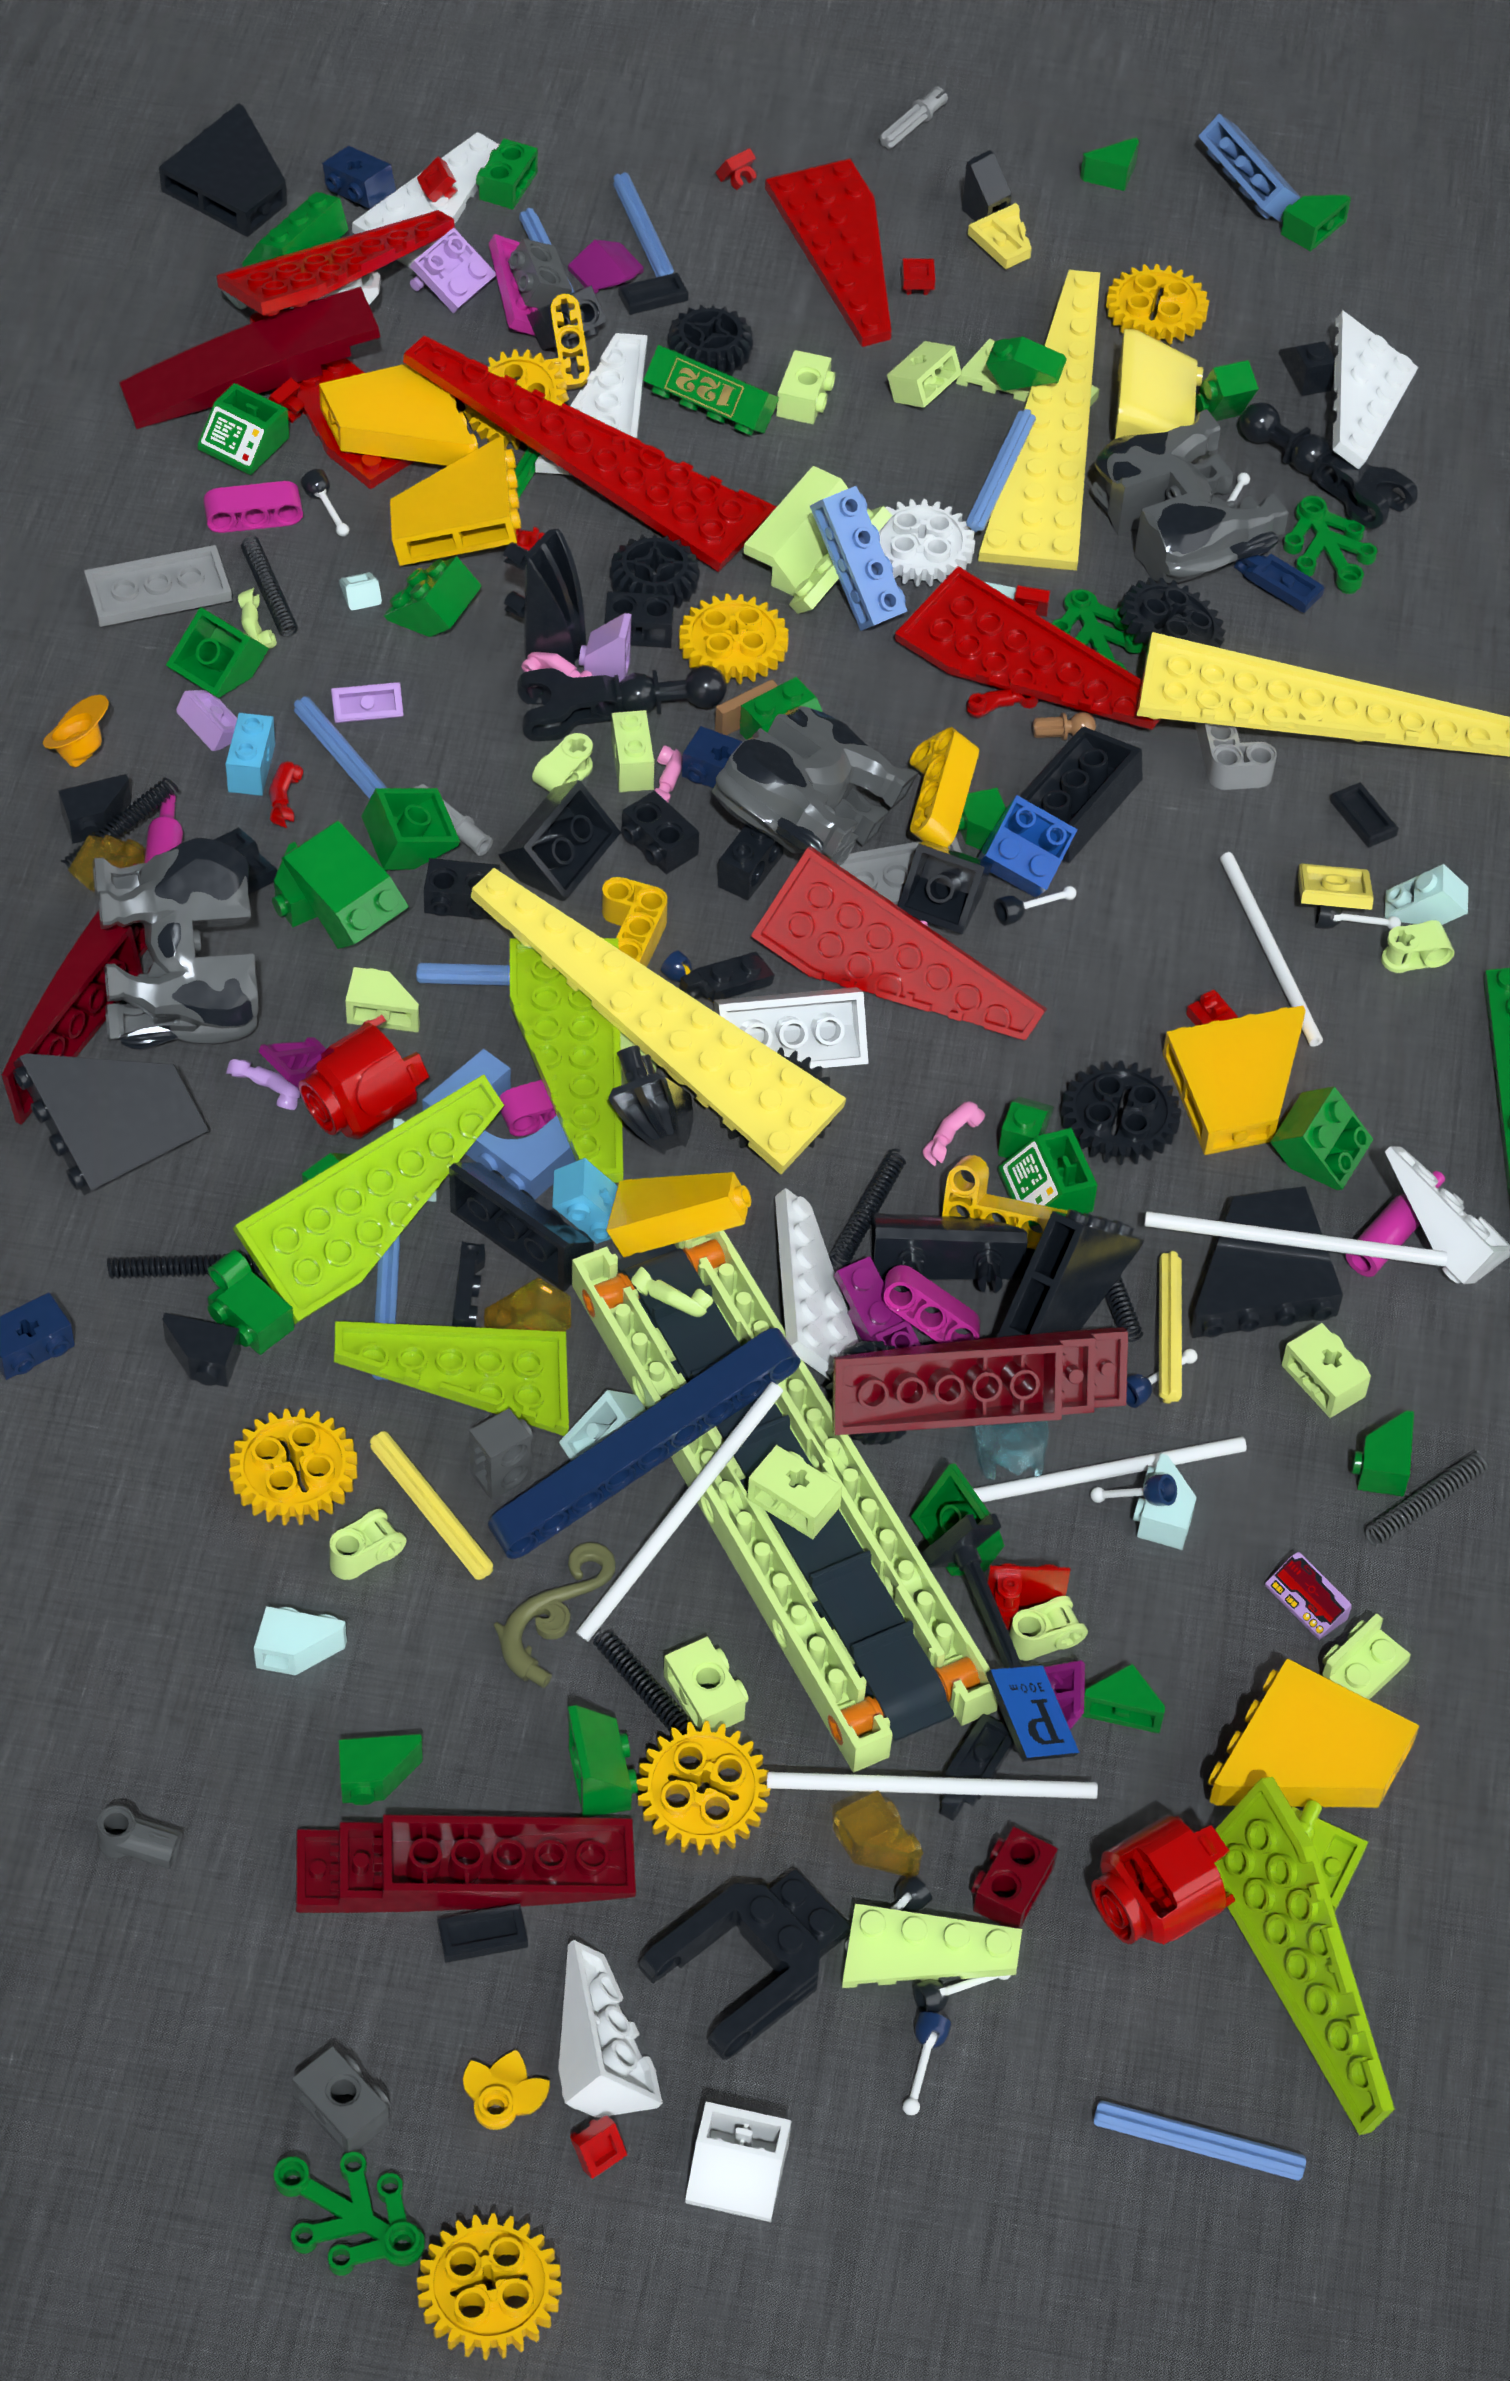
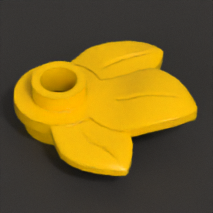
M515 2050L500 2058L490 2069L479 2062L470 2061L463 2076L465 2092L475 2102L474 2114L477 2121L485 2128L499 2130L509 2126L516 2116L534 2113L546 2100L550 2088L549 2080L541 2078L527 2079L524 2061L520 2053ZM498 2105L504 2110L500 2114H491L488 2109L491 2106Z

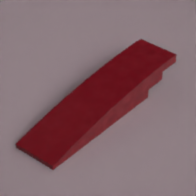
M357 287L309 302L303 307H295L218 336L157 363L119 382L134 425L136 429L211 408L214 402L234 383L258 394L279 388L290 378L299 382L323 375L321 365L352 356L350 346L374 340L381 336L361 287Z
M98 910L59 967L26 1024L2 1073V1079L16 1123L22 1125L33 1112L31 1109L33 1100L28 1090H22L17 1084L13 1075V1070L16 1069L13 1063L24 1054L77 1057L106 1021L105 1006L107 1004H120L122 1001L107 1002L104 966L106 964H116L131 975L138 976V974H143L140 958L148 949L145 943L143 923H134L125 927L114 925L111 928L101 929Z
M1124 1327L1040 1333L931 1344L834 1357L833 1434L848 1435L1062 1420V1415L1094 1413V1408L1126 1406L1128 1331Z
M383 1815L382 1823L340 1822L339 1830L297 1829L296 1913L491 1909L520 1904L521 1907L623 1899L636 1896L632 1818Z

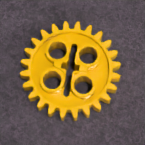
M1145 264L1142 267V271L1131 267L1130 275L1121 272L1120 279L1114 278L1112 286L1108 288L1106 308H1108L1107 316L1113 318L1112 324L1114 326L1121 325V333H1124V329L1139 330L1158 341L1166 339L1169 344H1172L1173 337L1184 341L1185 334L1193 337L1195 329H1202L1203 322H1206L1209 300L1206 299L1207 291H1201L1202 283H1193V275L1184 278V270L1182 269L1173 273L1171 266L1161 270L1159 264H1155L1154 270H1150ZM1161 288H1164L1163 296H1161L1159 300L1156 317L1154 320H1151L1152 312L1155 310V306L1157 303L1159 290Z
M514 349L512 356L507 358L503 351L500 352V361L496 362L492 357L488 358L490 363L488 367L489 372L499 377H504L505 375L513 379L521 377L517 380L518 386L530 392L536 389L546 394L545 399L559 406L569 400L566 392L567 385L560 369L555 368L551 359L545 361L542 353H538L533 358L530 350L527 349L523 357H521L517 349ZM464 403L467 408L464 412L467 419L470 420L469 424L473 431L477 430L481 440L487 437L488 442L498 437H504L506 447L509 442H512L515 450L519 449L521 440Z
M729 593L725 594V600L720 601L714 595L712 596V604L701 600L700 609L691 607L690 616H683V625H680L679 649H683L682 658L689 659L690 668L701 665L713 666L722 672L727 684L731 677L736 678L739 684H742L743 677L746 676L752 682H755L757 673L767 677L768 668L777 670L778 661L784 662L785 652L788 651V628H785V619L778 618L777 609L768 611L767 602L759 606L756 605V597H752L747 602L744 601L743 594H739L737 600H732Z
M287 1408L284 1409L283 1418L277 1419L272 1412L268 1413L269 1423L267 1424L255 1419V1432L248 1429L242 1430L243 1441L234 1442L235 1453L229 1456L231 1466L229 1468L230 1481H233L234 1494H240L242 1506L252 1504V1514L254 1516L265 1510L267 1522H271L276 1515H280L282 1524L285 1526L289 1522L290 1517L295 1516L299 1525H303L304 1515L308 1514L315 1521H319V1510L323 1509L325 1512L332 1514V1501L344 1504V1492L353 1491V1479H357V1452H354L353 1440L346 1439L345 1428L341 1427L335 1430L333 1418L321 1423L320 1412L318 1411L311 1418H306L304 1408L299 1410L297 1417H291ZM280 1441L286 1442L293 1465L291 1462H287L286 1450ZM303 1443H309V1444H310V1445H308V1446H299L300 1444H303ZM268 1456L274 1457V1458H272V1459H267V1460H266V1459H262V1458L268 1457ZM294 1468L300 1471L301 1482L307 1492L301 1491ZM319 1473L325 1474V1475L319 1476V1477L313 1476V1475L319 1474ZM279 1487H288L285 1490H277Z
M705 1721L702 1731L696 1732L693 1724L688 1722L687 1734L684 1735L673 1727L671 1729V1742L661 1736L657 1738L660 1752L653 1749L646 1751V1758L652 1764L640 1763L639 1773L647 1778L637 1780L638 1790L646 1792L638 1796L637 1803L638 1806H650L643 1812V1820L651 1821L656 1819L657 1821L653 1825L652 1833L657 1835L664 1830L667 1831L665 1841L667 1846L676 1839L681 1840V1852L683 1853L688 1849L690 1843L696 1844L699 1856H702L705 1845L709 1844L714 1853L719 1854L720 1842L723 1841L731 1849H734L736 1846V1834L746 1840L749 1839L750 1831L747 1824L754 1827L760 1826L761 1818L755 1812H767L768 1803L760 1798L770 1796V1789L767 1788V1785L760 1783L767 1780V1772L769 1770L757 1769L763 1764L764 1757L762 1754L750 1756L754 1743L750 1741L741 1746L739 1744L741 1736L739 1730L730 1738L725 1736V1724H721L715 1733L711 1732L709 1721ZM693 1756L701 1764L696 1769L689 1770L683 1768L679 1761L684 1757ZM730 1768L736 1770L740 1777L736 1781L726 1782L718 1774L723 1769ZM674 1775L679 1780L670 1781L668 1777ZM702 1782L709 1784V1788L705 1790L704 1794L697 1792V1788H700ZM681 1794L688 1799V1803L683 1807L676 1808L669 1805L666 1800L670 1795ZM737 1795L739 1799L734 1801L728 1796ZM720 1806L726 1810L728 1815L721 1820H713L708 1817L706 1811L710 1807Z
M495 2213L491 2214L488 2225H482L477 2215H473L472 2227L468 2229L459 2220L456 2221V2235L453 2237L449 2233L441 2231L440 2240L443 2247L430 2244L428 2246V2254L432 2260H421L420 2270L425 2276L417 2278V2289L423 2291V2293L418 2295V2305L421 2308H428L423 2313L425 2324L437 2322L434 2327V2337L436 2339L447 2333L449 2334L448 2349L450 2350L455 2348L460 2342L464 2343L466 2357L472 2354L475 2347L481 2348L483 2360L488 2359L491 2348H497L501 2357L506 2358L507 2345L513 2344L518 2351L523 2352V2337L527 2336L537 2342L539 2340L537 2325L550 2328L551 2317L547 2312H558L559 2300L553 2296L562 2294V2283L555 2280L560 2277V2265L551 2264L555 2259L554 2249L542 2250L544 2246L543 2234L537 2235L532 2239L529 2238V2223L523 2225L518 2231L515 2230L513 2216L506 2220L504 2226L498 2225ZM502 2255H512L518 2259L511 2266H502L496 2262ZM460 2264H467L474 2268L466 2276H459L452 2271ZM521 2276H527L528 2280L525 2281L519 2278ZM492 2282L495 2289L487 2290L486 2285L483 2283ZM452 2291H455L459 2294L457 2296H452L450 2293ZM512 2296H520L527 2303L520 2308H511L505 2304V2301ZM468 2306H477L483 2310L475 2318L465 2317L461 2313Z

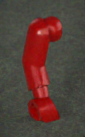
M1009 689L988 691L984 694H972L968 699L967 710L972 717L981 718L996 708L1014 706V703H1019L1022 707L1031 709L1037 705L1039 699L1035 697L1025 698L1027 695L1012 692Z
M291 761L282 762L278 766L269 788V796L273 807L270 813V820L284 828H288L285 819L294 822L293 810L287 806L289 803L287 795L290 783H298L303 775V768Z

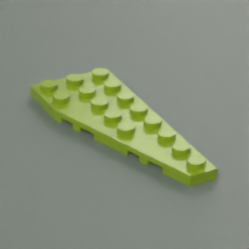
M1273 1777L1261 1778L1215 1829L1229 1849V1853L1215 1863L1222 1878L1225 1892L1232 1893L1236 1900L1228 1906V1909L1358 2134L1372 2133L1395 2108L1316 1850Z

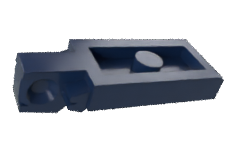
M1270 554L1268 557L1255 555L1236 560L1235 568L1243 573L1246 578L1302 613H1305L1323 596L1324 585L1273 554Z

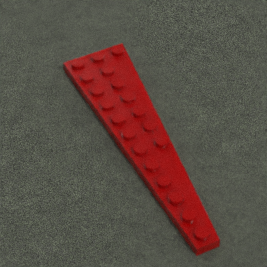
M425 335L404 353L403 362L665 537L669 535L671 541L680 539L683 546H690L692 554H695L698 559L718 572L744 547L747 540L777 507L742 489L736 492L722 485L723 480L713 475L707 478L693 471L694 466L684 461L676 463L666 458L663 451L651 445H646L639 439L565 403L559 406L545 399L546 394L536 389L530 392L518 386L517 380L507 375L499 377L489 372L486 365L474 359H469L464 354Z

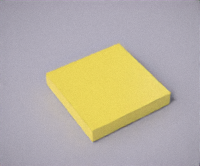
M1299 864L1298 883L1301 903L1372 910L1374 898L1368 870Z

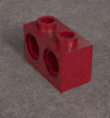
M1013 1827L1006 1840L1000 1837L995 1844L990 1856L993 1864L988 1873L981 1870L973 1884L971 1893L976 1895L973 1911L1004 1927L1021 1929L1055 1868L1059 1848ZM1023 1858L1030 1864L1020 1865L1015 1863L1013 1859ZM1006 1891L1011 1897L1001 1898L994 1892Z

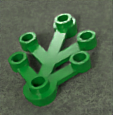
M1312 495L1303 498L1296 508V517L1299 521L1293 531L1285 536L1284 551L1292 555L1301 553L1304 536L1312 526L1316 536L1305 554L1298 557L1295 568L1311 577L1315 573L1316 561L1324 549L1337 572L1336 584L1339 590L1345 594L1355 593L1362 586L1364 571L1360 566L1348 563L1340 548L1355 553L1359 563L1370 565L1376 560L1377 547L1371 543L1360 542L1364 535V525L1355 520H1349L1330 513L1325 500L1321 497ZM1327 525L1343 530L1344 535L1331 531Z
M1077 589L1069 592L1064 601L1066 613L1062 619H1056L1052 622L1054 626L1070 635L1072 626L1077 620H1081L1084 626L1075 639L1085 645H1088L1091 641L1096 652L1125 670L1127 669L1124 664L1115 660L1106 640L1125 647L1131 653H1140L1145 646L1144 642H1132L1136 639V634H1126L1098 622L1095 616L1113 622L1119 629L1126 630L1129 625L1121 623L1123 615L1119 613L1121 607L1114 610L1098 603L1097 597L1092 592Z
M348 2152L340 2161L341 2175L348 2181L352 2203L310 2179L309 2168L302 2159L287 2157L276 2165L274 2181L277 2190L282 2195L287 2197L301 2195L340 2218L313 2225L310 2223L297 2224L291 2231V2243L296 2252L307 2254L312 2252L318 2243L365 2233L377 2241L351 2248L340 2244L334 2246L329 2251L328 2266L333 2274L344 2276L349 2274L357 2264L383 2258L392 2265L400 2267L412 2265L421 2258L425 2249L424 2235L416 2225L408 2223L406 2220L402 2202L403 2182L397 2174L386 2173L377 2181V2195L382 2202L386 2203L388 2225L373 2216L365 2180L367 2172L366 2159L361 2153ZM351 2162H357L361 2165V2168L356 2172H349L345 2167ZM289 2176L300 2178V2182L293 2186L285 2184L284 2181ZM388 2183H393L398 2187L397 2191L391 2194L385 2193L382 2188ZM302 2233H309L312 2236L308 2243H299L296 2240L298 2235ZM404 2240L411 2244L410 2248L406 2251H399L395 2248L396 2243ZM338 2255H346L349 2258L345 2265H336L333 2262L334 2258Z

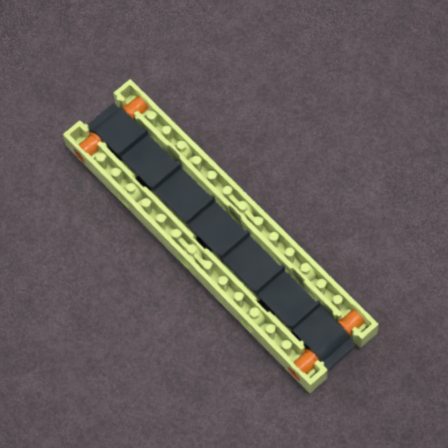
M724 1230L678 1242L675 1245L671 1244L642 1253L638 1252L618 1260L616 1254H611L607 1246L572 1259V1287L632 1391L637 1395L646 1410L765 1330L778 1328L786 1338L784 1328ZM642 1266L655 1281L662 1280L692 1298L695 1290L701 1289L710 1295L714 1301L707 1308L705 1315L693 1317L651 1297L650 1294L647 1296L642 1295L632 1284L631 1280ZM800 1359L801 1363L798 1369L788 1378L777 1384L784 1392L697 1503L854 1773L889 1758L892 1739L896 1742L955 1716L960 1725L963 1726L979 1719L982 1714L988 1715L997 1711L998 1702L986 1676V1673L991 1670L849 1435L833 1434V1409L804 1361ZM757 1399L671 1456L688 1488ZM776 1445L788 1452L797 1453L807 1464L820 1472L831 1474L842 1485L839 1509L814 1539H811L747 1499L750 1475Z

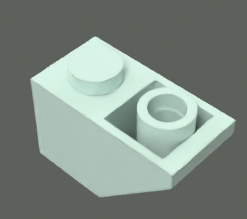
M1444 864L1386 890V919L1396 916L1402 923L1411 924L1436 920L1443 925L1468 914V886Z
M1160 1453L1156 1468L1148 1467L1143 1488L1148 1478L1159 1474H1170L1177 1485V1497L1170 1506H1155L1147 1502L1146 1499L1139 1497L1133 1520L1140 1522L1137 1537L1183 1550L1197 1497L1170 1457Z
M266 1606L254 1645L256 1668L290 1675H297L345 1649L347 1643L345 1621L338 1620L336 1617L327 1614L316 1616L300 1613L290 1607H280L278 1609Z

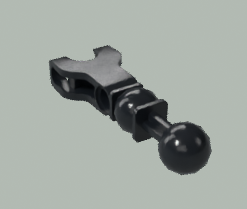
M1265 402L1253 403L1241 415V430L1248 440L1256 443H1264L1271 440L1286 449L1283 458L1284 463L1288 464L1292 461V464L1299 472L1312 475V480L1318 481L1320 486L1345 503L1349 517L1367 528L1375 529L1384 524L1388 518L1389 508L1403 511L1415 504L1417 500V486L1412 480L1397 470L1371 466L1366 462L1360 469H1357L1333 451V448H1330V445L1323 437L1310 434L1311 429L1308 427L1295 434L1281 425L1280 415L1273 405ZM1393 489H1401L1405 494V499L1393 491ZM1370 508L1374 509L1376 517L1371 513Z
M707 665L694 668L685 680L658 682L657 670H652V678L635 672L625 676L619 682L618 675H614V677L598 675L573 678L560 670L546 668L521 674L517 681V691L520 698L526 704L544 705L528 710L522 722L524 735L531 741L540 742L560 740L570 734L578 725L612 720V713L646 710V713H650L656 707L657 714H661V701L688 698L692 704L698 707L711 708L718 705L724 699L727 691V682L720 670Z

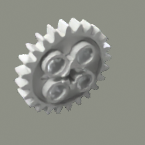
M910 499L909 506L906 507L901 502H897L896 510L888 506L885 507L892 516L879 531L880 545L885 556L891 561L894 578L902 576V584H906L909 579H913L915 586L919 587L921 580H926L929 586H933L934 579H938L942 583L946 579V575L949 576L957 566L966 570L967 563L972 562L975 548L974 531L969 530L970 527L966 525V521L962 522V513L951 515V506L942 510L938 501L933 506H928L926 499H923L921 505H916L915 501Z

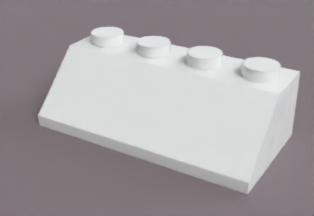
M857 987L714 1000L715 1013L773 1051L778 1052L780 1047L783 1048L785 1057H790L794 1051H798L797 1060L800 1062L810 1057L811 1069L817 1066L828 1068L868 1064L864 994Z

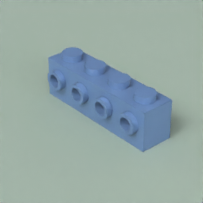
M1220 113L1198 136L1209 148L1206 151L1207 154L1218 164L1222 163L1225 166L1222 171L1232 181L1240 183L1238 189L1249 200L1252 201L1254 199L1257 203L1254 207L1266 219L1272 216L1279 222H1282L1281 217L1285 208L1289 204L1293 205L1301 198L1239 127Z
M857 486L810 505L860 631L907 612L904 593L896 584L892 574L893 567L891 561L883 552L880 545L879 532L869 518L866 500L859 493Z

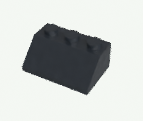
M579 779L554 787L498 855L520 882L560 901H565L620 835L621 831Z

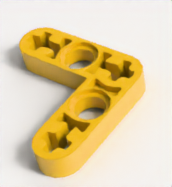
M561 294L554 298L551 304V316L558 358L551 360L555 368L560 369L567 385L566 390L583 387L587 383L590 369L580 305L574 296ZM567 303L569 308H574L569 313L571 325L564 326L563 313L557 312L561 310V304ZM573 333L577 335L580 340L578 346L573 349L565 348L561 343V339L565 334ZM576 356L578 369L584 370V372L579 374L578 379H573L572 374H566L571 371L570 357Z

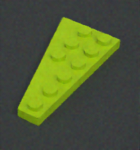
M335 1321V1363L497 1415L509 1408L518 1420L524 1419L528 1425L565 1436L569 1431L566 1332Z

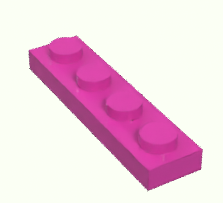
M494 234L489 241V247L508 327L519 333L524 332L536 336L527 314L538 310V308L525 306L508 262L512 252L516 250L520 242Z

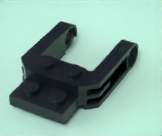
M796 1869L770 1889L765 1885L734 1883L650 1948L639 1962V1970L654 1984L655 1981L664 1977L675 1967L679 1966L681 1969L733 1927L737 1926L742 1937L780 1975L722 2021L711 2033L708 2044L723 2060L736 2055L817 1990L820 1958L850 1935L851 1926Z

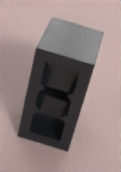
M592 286L571 293L570 295L578 300L580 309L584 313V321H582L584 337L587 338L599 332L597 326L607 320ZM552 303L527 314V317L541 349L545 350L554 347L557 352L555 335L552 329ZM567 303L561 304V310L557 311L563 313L564 326L571 325L569 313L571 310H574V308H569ZM573 333L565 334L561 339L562 345L565 348L573 345L571 338L577 335Z
M607 591L604 624L624 613L631 614V646L671 648L675 595Z
M655 790L622 810L621 833L624 839L629 844H634L645 855L650 864L656 865L666 875L699 855V831Z
M745 825L719 859L718 887L749 901L783 856V846L771 837Z
M429 858L423 890L424 913L439 916L447 915L495 920L471 898L472 888L493 868L500 871V865Z

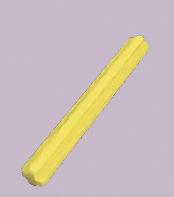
M1175 1251L1162 1253L1159 1258V1396L1166 1404H1170L1172 1401L1178 1402L1182 1397V1259L1178 1257V1253Z
M381 1431L370 1439L372 1451L473 1577L477 1580H482L493 1572L492 1561L389 1433Z

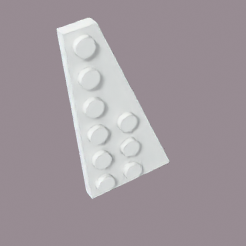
M477 132L441 158L446 161L456 179L453 186L458 191L450 199L442 195L436 202H433L427 198L417 179L419 175H417L353 221L352 232L354 234L362 233L437 210L454 218L455 224L465 210L469 197H473L477 192L476 177L479 169L485 167L489 161L491 151L497 149L499 144ZM439 239L397 260L410 268L413 261Z
M1342 310L1336 318V326L1339 327V333L1335 337V345L1338 346L1334 370V391L1337 392V399L1334 401V411L1337 412V420L1333 424V451L1357 469H1360L1369 457L1418 367L1412 363L1409 357L1400 354L1389 346L1384 338L1375 335Z
M615 333L601 356L600 364L595 372H591L587 379V385L584 390L579 391L571 407L637 438L647 351V335ZM539 456L535 462V472L572 475L545 456Z
M785 1188L775 1196L786 1339L802 1361L829 1379L826 1373L834 1368L832 1364L834 1357L839 1356L840 1352L846 1347L855 1345L859 1341L847 1313L848 1309L841 1289L834 1277L835 1272L813 1209L805 1198L797 1197Z

